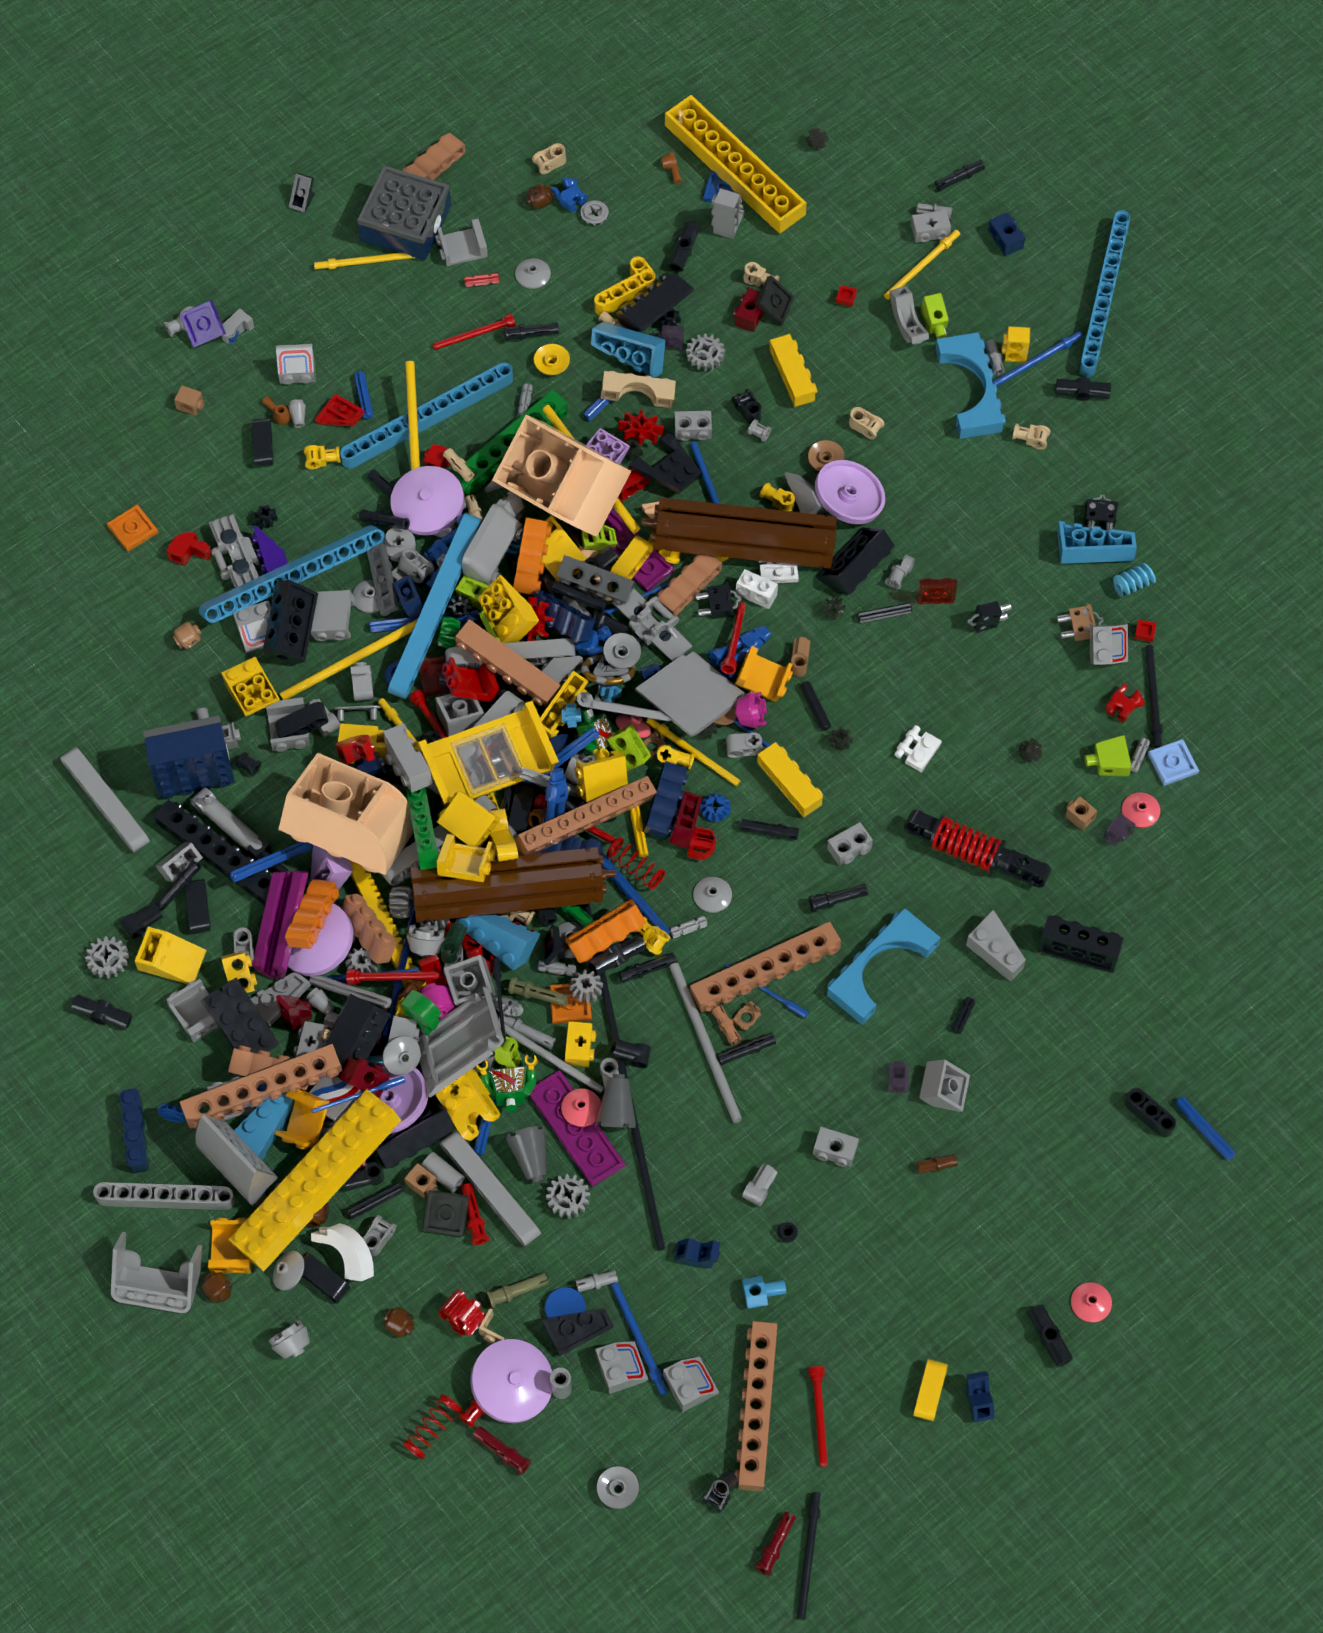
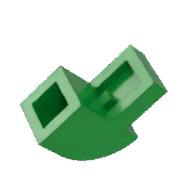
M412 990L402 1001L401 1006L405 1015L417 1021L421 1032L429 1036L438 1027L441 1012L430 999Z

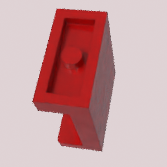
M449 657L448 661L443 665L442 672L451 696L486 702L493 701L499 686L494 673L487 668L485 663H482L479 670L457 667L454 658Z

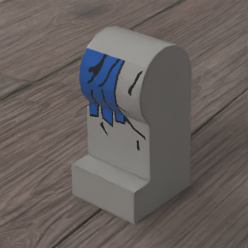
M241 309L236 311L222 324L226 332L225 335H222V340L230 344L235 342L237 336L245 329L250 332L254 328L253 319Z

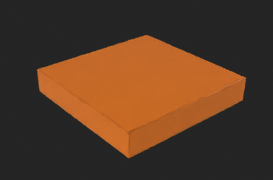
M138 504L107 523L108 528L127 552L158 533V529Z
M571 983L549 985L551 991L569 995L568 1003L565 1007L551 1003L552 1024L592 1021L590 1003L587 1004L586 1000L579 1003L578 997H572L573 992L570 991Z

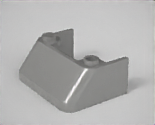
M496 504L491 506L462 559L463 576H469L489 586L500 575L498 573V565L512 540L522 539L524 531L522 524L501 506Z
M122 1232L113 1248L112 1298L120 1303L177 1313L188 1312L193 1304L199 1280L202 1245L197 1246L191 1260L182 1263L179 1273L141 1266L140 1256L134 1251L125 1250L126 1232Z

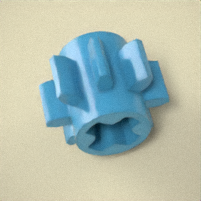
M598 685L597 694L602 696L601 700L615 702L616 698L621 697L622 688H619L618 685Z
M575 703L566 704V709H562V723H567L568 728L577 727V722H582L581 708H576Z

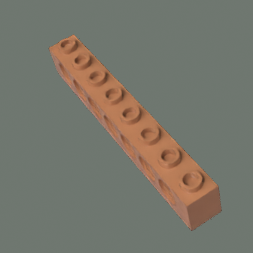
M648 776L519 834L515 839L518 854L528 855L540 852L650 801L657 791Z
M827 922L690 985V993L701 1013L712 1011L716 1006L722 1003H729L739 995H746L758 986L764 987L770 981L781 979L791 971H798L804 965L816 963L828 954L833 955L841 949V939L831 922ZM816 943H821V944H823V945H822V946H816L815 944H816ZM799 951H804V952H806V953H805V954H798L797 952H799ZM781 959H787L788 961H787V962H781L780 960H781ZM764 967H769V968H771V969H770V970H763L762 968H764ZM746 975H752L753 977L749 979V978H746L745 976H746ZM729 983L736 984L733 987L728 986ZM717 991L718 994L712 995L710 992Z
M330 1044L180 1101L189 1128L197 1129L200 1118L203 1116L199 1111L204 1106L210 1107V1110L205 1115L222 1120L225 1118V1115L241 1113L246 1107L259 1106L263 1101L280 1098L283 1093L288 1091L291 1093L301 1089V1086L306 1084L314 1085L320 1082L322 1078L335 1077L342 1071L334 1046ZM315 1064H324L321 1070L314 1069ZM298 1070L305 1071L302 1077H296L295 1073ZM280 1077L286 1078L284 1084H277L276 1080ZM264 1084L267 1086L265 1091H257L259 1085ZM239 1093H248V1096L246 1098H238ZM222 1099L229 1100L226 1106L219 1105Z
M753 1321L752 1328H748L747 1340H751V1347L746 1348L745 1360H749V1368L744 1369V1380L748 1382L747 1388H743L742 1401H746L745 1408H741L740 1421H744V1428L739 1429L738 1441L742 1442V1449H737L736 1461L741 1463L740 1470L735 1472L739 1483V1490L760 1492L764 1490L777 1323ZM762 1341L767 1346L764 1349H759L755 1344ZM758 1361L763 1362L765 1367L757 1369L754 1363ZM754 1382H761L763 1387L755 1389L752 1384ZM759 1402L762 1407L755 1410L750 1404ZM756 1422L760 1425V1428L752 1430L748 1425ZM749 1443H756L758 1448L754 1451L747 1448ZM748 1463H753L756 1466V1469L754 1471H748L745 1468V1465Z

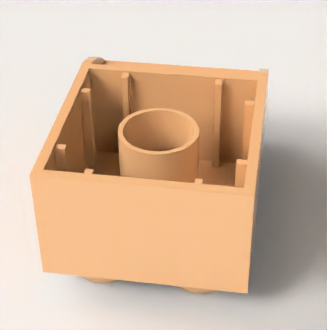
M525 415L492 481L555 517L589 534L598 536L631 470L554 427Z
M319 753L316 754L288 792L278 829L290 834L296 841L311 843L325 849L334 857H344L362 865L369 872H379L386 875L414 833L409 803L397 788L386 781Z

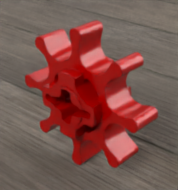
M639 410L638 416H632L629 412H625L624 420H619L617 428L618 430H625L624 440L634 437L638 440V445H642L643 439H649L653 443H657L658 435H662L664 429L663 425H657V415L647 418L643 415V410Z
M528 597V603L532 606L539 622L526 634L528 635L527 641H537V634L543 637L549 636L544 629V625L547 621L553 622L554 618L544 614L549 603L540 602L537 607V598Z

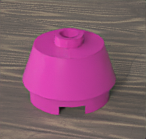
M751 691L737 699L735 713L741 725L757 729L759 726L766 725L767 722L763 719L764 714H767L765 699L760 698L761 692L755 693Z
M432 983L421 990L422 995L430 999L440 1010L439 1020L454 1010L455 1003L450 988L444 984L442 986Z

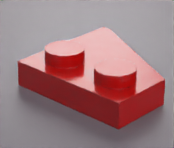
M335 393L315 418V422L319 425L354 427L365 412L362 408Z

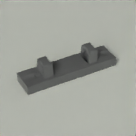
M380 543L368 550L367 554L380 614L387 616L399 609L398 601L400 599L393 584L391 572L393 567L388 558L386 545Z

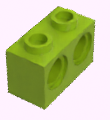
M464 575L456 588V597L460 593L465 598L469 597L468 603L472 604L473 608L483 611L484 609L478 597L489 585Z
M633 724L614 732L607 739L612 750H618L625 756L627 771L644 764L651 757L650 752Z

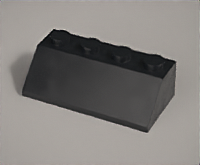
M665 272L659 276L657 282L647 285L643 293L636 294L630 303L622 305L616 316L625 328L643 332L695 290L678 274Z
M862 527L833 557L831 569L823 568L816 575V578L837 594L849 595L855 591V587L867 578L871 570L875 569L879 562L890 554V550L895 545L884 529Z
M351 993L322 1046L325 1047L333 1044L342 1071L336 1076L338 1078L341 1077L349 1057L355 1060L358 1057L365 1060L368 1059L391 1015ZM317 1063L315 1064V1066L322 1069L324 1067V1064Z
M432 1097L427 1101L424 1111L413 1124L399 1132L389 1134L374 1150V1153L386 1169L393 1168L405 1158L414 1156L422 1148L431 1146L434 1141L450 1135L451 1131L456 1128L446 1108L435 1097Z

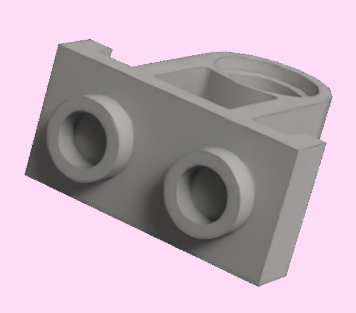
M366 662L354 663L355 667H351L354 700H374L371 666L367 665Z

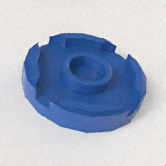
M563 1287L556 1289L549 1295L545 1304L547 1318L586 1311L583 1296L572 1288Z

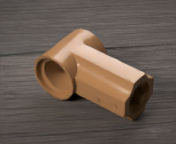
M805 637L794 639L791 659L793 665L790 671H793L792 675L795 677H802L807 672L810 640Z

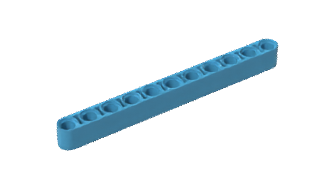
M1124 210L1116 212L1081 359L1079 372L1083 377L1087 378L1092 377L1096 371L1130 222V214Z
M500 363L417 407L418 433L510 385L513 382L512 366L509 363ZM408 413L344 446L340 451L343 466L350 469L409 439Z
M467 513L464 514L389 684L388 693L403 699L408 697L463 571V556L483 519Z
M372 525L362 528L204 602L199 607V614L210 623L222 620L274 595V580L276 578H279L278 583L286 580L300 583L383 543L385 534ZM376 532V536L372 539V534ZM360 540L359 545L355 547L356 542ZM344 547L343 552L339 554V550ZM328 555L326 561L323 562L324 556ZM311 563V567L306 569L307 565ZM295 570V574L290 577V573ZM262 586V590L257 593L258 587ZM246 593L245 598L241 600V596ZM229 601L228 607L224 608V604ZM213 609L212 614L207 616L208 611Z

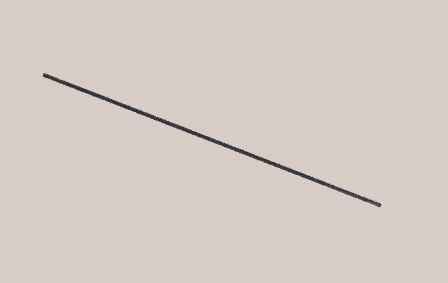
M508 554L507 561L514 586L517 568L514 555ZM528 635L525 637V642L528 640ZM543 705L539 706L541 716L546 710V707ZM582 904L583 910L593 919L590 904ZM598 952L595 955H593L594 958L598 955H601V952ZM603 972L599 975L600 982L603 983V988L601 989L613 1044L616 1038L619 1039L606 975ZM616 1058L619 1074H625V1078L628 1079L624 1060ZM633 1103L636 1127L631 1128L656 1246L657 1250L661 1251L665 1249V1244Z

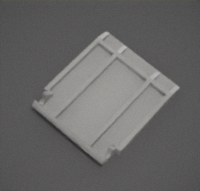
M694 651L687 656L682 654L635 688L636 692L663 714L671 718V721L691 737L703 731L735 707L737 699L745 694Z
M580 692L577 696L578 704L583 707L671 721V718L659 710L601 701L598 694H596L594 700L588 692Z
M483 987L484 996L475 993V997L473 996L440 1019L438 1027L429 1036L423 1033L420 1034L418 1040L421 1051L420 1064L430 1098L493 1055V1051L503 1044L504 1038L491 992L488 988Z

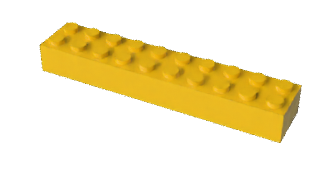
M692 95L665 113V126L712 171H715L723 181L728 183L733 191L740 194L741 198L779 234L806 215L807 202Z
M366 1089L228 1240L240 1253L250 1259L252 1263L264 1272L310 1222L313 1215L331 1199L401 1122L399 1116L391 1107Z

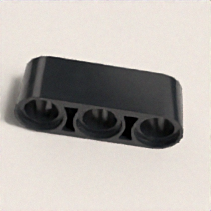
M252 419L255 467L273 465L271 419Z
M314 702L276 721L275 728L278 737L284 738L308 734L324 726L329 720L324 704L322 702Z
M516 785L508 824L517 835L529 830L528 815L533 810L536 796V787Z
M205 879L191 880V883L185 886L190 932L194 934L211 931Z
M1132 1088L1125 1100L1127 1109L1159 1136L1164 1138L1171 1136L1176 1127V1119L1143 1090ZM1131 1097L1138 1098L1140 1102H1133ZM1146 1110H1152L1155 1115H1148ZM1167 1123L1170 1125V1128L1166 1129L1161 1124Z
M305 1252L302 1256L304 1259L302 1277L330 1300L338 1304L350 1290V1285L312 1254Z

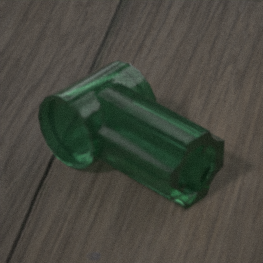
M451 923L446 939L442 944L440 958L446 964H452L458 958L459 950L467 932V928L463 924ZM446 950H451L454 953H447Z

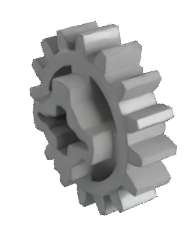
M704 334V337L697 335V340L692 338L691 343L687 344V361H691L692 367L697 365V370L701 367H704V371H707V367L714 370V365L719 367L720 361H724V344L720 343L719 338L714 340V335H711L710 338L707 337V334Z
M105 936L104 941L98 938L97 944L91 943L92 950L87 949L89 956H86L85 959L88 962V968L92 969L93 975L98 973L99 978L106 975L110 979L111 974L117 977V971L124 972L122 966H128L126 959L129 958L126 946H123L121 940L116 943L115 937L110 941Z
M566 1174L565 1179L558 1176V1182L551 1181L553 1188H547V1192L550 1194L546 1195V1200L549 1201V1208L554 1207L553 1214L560 1212V1218L567 1214L568 1219H570L571 1214L578 1217L579 1210L583 1213L585 1212L584 1205L589 1206L587 1199L590 1198V1193L587 1192L589 1190L588 1185L583 1186V1179L577 1181L576 1175L570 1179L569 1175ZM560 1188V1193L555 1197L556 1191ZM565 1191L569 1196L572 1197V1202L570 1201V1199H568L567 1196L565 1197ZM580 1196H582L580 1202L576 1204L577 1199H579Z

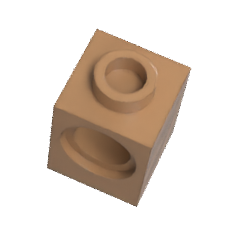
M181 386L174 399L177 410L197 416L199 410L203 409L205 403L202 392L185 386Z
M1079 797L1076 801L1072 800L1067 805L1065 817L1083 831L1095 820L1097 810L1082 797ZM1076 811H1082L1084 814H1078Z
M418 1163L405 1177L406 1185L424 1199L428 1196L429 1190L437 1189L436 1177ZM421 1179L428 1181L425 1185L417 1184Z

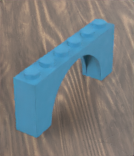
M979 332L937 339L935 349L939 364L951 363L968 368L978 376L984 387L985 394L982 400L974 408L957 414L956 427L959 438L1002 432L1003 425L1006 423L1005 415L1001 414L1000 411L1001 401L996 397L997 387L992 382L993 372L992 369L988 368L989 358L988 354L984 353L985 344L984 340L980 339Z
M906 909L901 913L897 912L891 919L892 922L888 926L885 925L878 933L879 936L876 939L872 938L867 943L866 949L856 954L853 958L854 962L850 966L846 965L841 970V975L837 979H832L827 986V996L861 1025L875 1013L877 1005L867 994L862 980L863 970L870 959L882 951L894 948L909 949L927 958L939 946L941 937Z

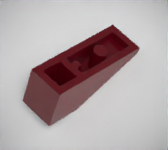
M684 791L669 843L688 849L695 830L702 796Z
M276 996L281 1018L294 1033L304 1025L305 1021L308 1022L312 1019V1008L306 1001L302 1002L298 997Z

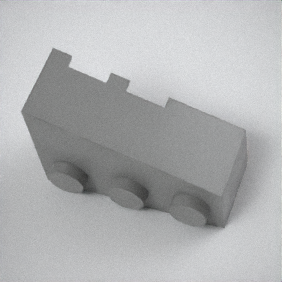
M720 188L718 194L714 195L712 199V205L714 206L711 214L713 215L711 225L713 226L714 234L730 239L734 238L745 213L744 210H741L743 205H741L740 194Z
M403 723L383 731L387 751L385 759L388 765L393 766L396 776L399 775L401 777L402 784L405 787L407 786L411 792H414L433 783L430 768L421 752H416L413 748L414 740L412 737H407V728Z
M993 910L968 936L966 946L1011 982L1023 970L1026 959Z

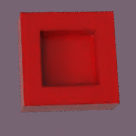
M840 285L836 303L853 307L858 289Z
M1138 619L1134 639L1153 642L1157 623Z

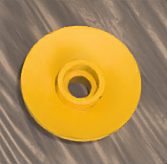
M547 344L540 347L534 356L536 368L546 375L560 374L567 369L570 363L568 351L557 344Z

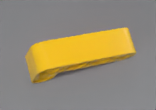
M639 256L632 258L630 261L631 277L595 296L594 308L597 315H601L604 311L610 314L625 303H630L636 294L643 293L647 285L655 282V273L644 258Z
M505 808L490 811L501 819L489 835L490 842H493V849L496 850L495 856L498 862L518 859L517 846L508 828Z

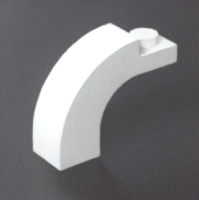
M339 1223L331 1227H320L318 1231L311 1233V1241L332 1245L340 1252L344 1261L345 1279L364 1281L374 1276L370 1250L364 1239L354 1229Z

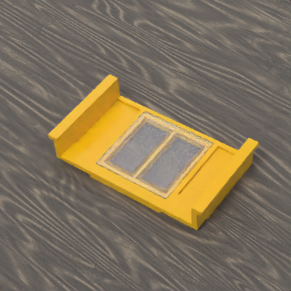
M533 701L525 703L523 710L429 744H427L426 740L418 742L446 809L451 803V797L458 793L459 790L466 793L472 799H476L525 781L518 777V771L521 767L545 774L554 770L555 764L559 763Z

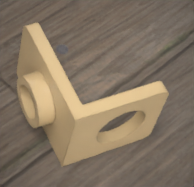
M490 1308L479 1327V1333L484 1336L486 1341L493 1344L505 1340V1338L486 1329L494 1315L493 1309Z

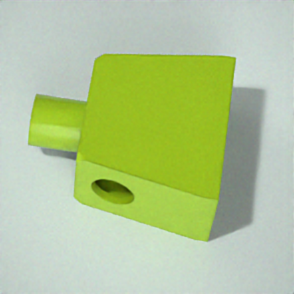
M942 294L925 296L920 313L928 334L935 333L937 339L945 338L947 336L945 330L949 319Z
M1125 735L1096 743L1094 754L1085 755L1086 767L1096 765L1100 776H1129L1132 766Z

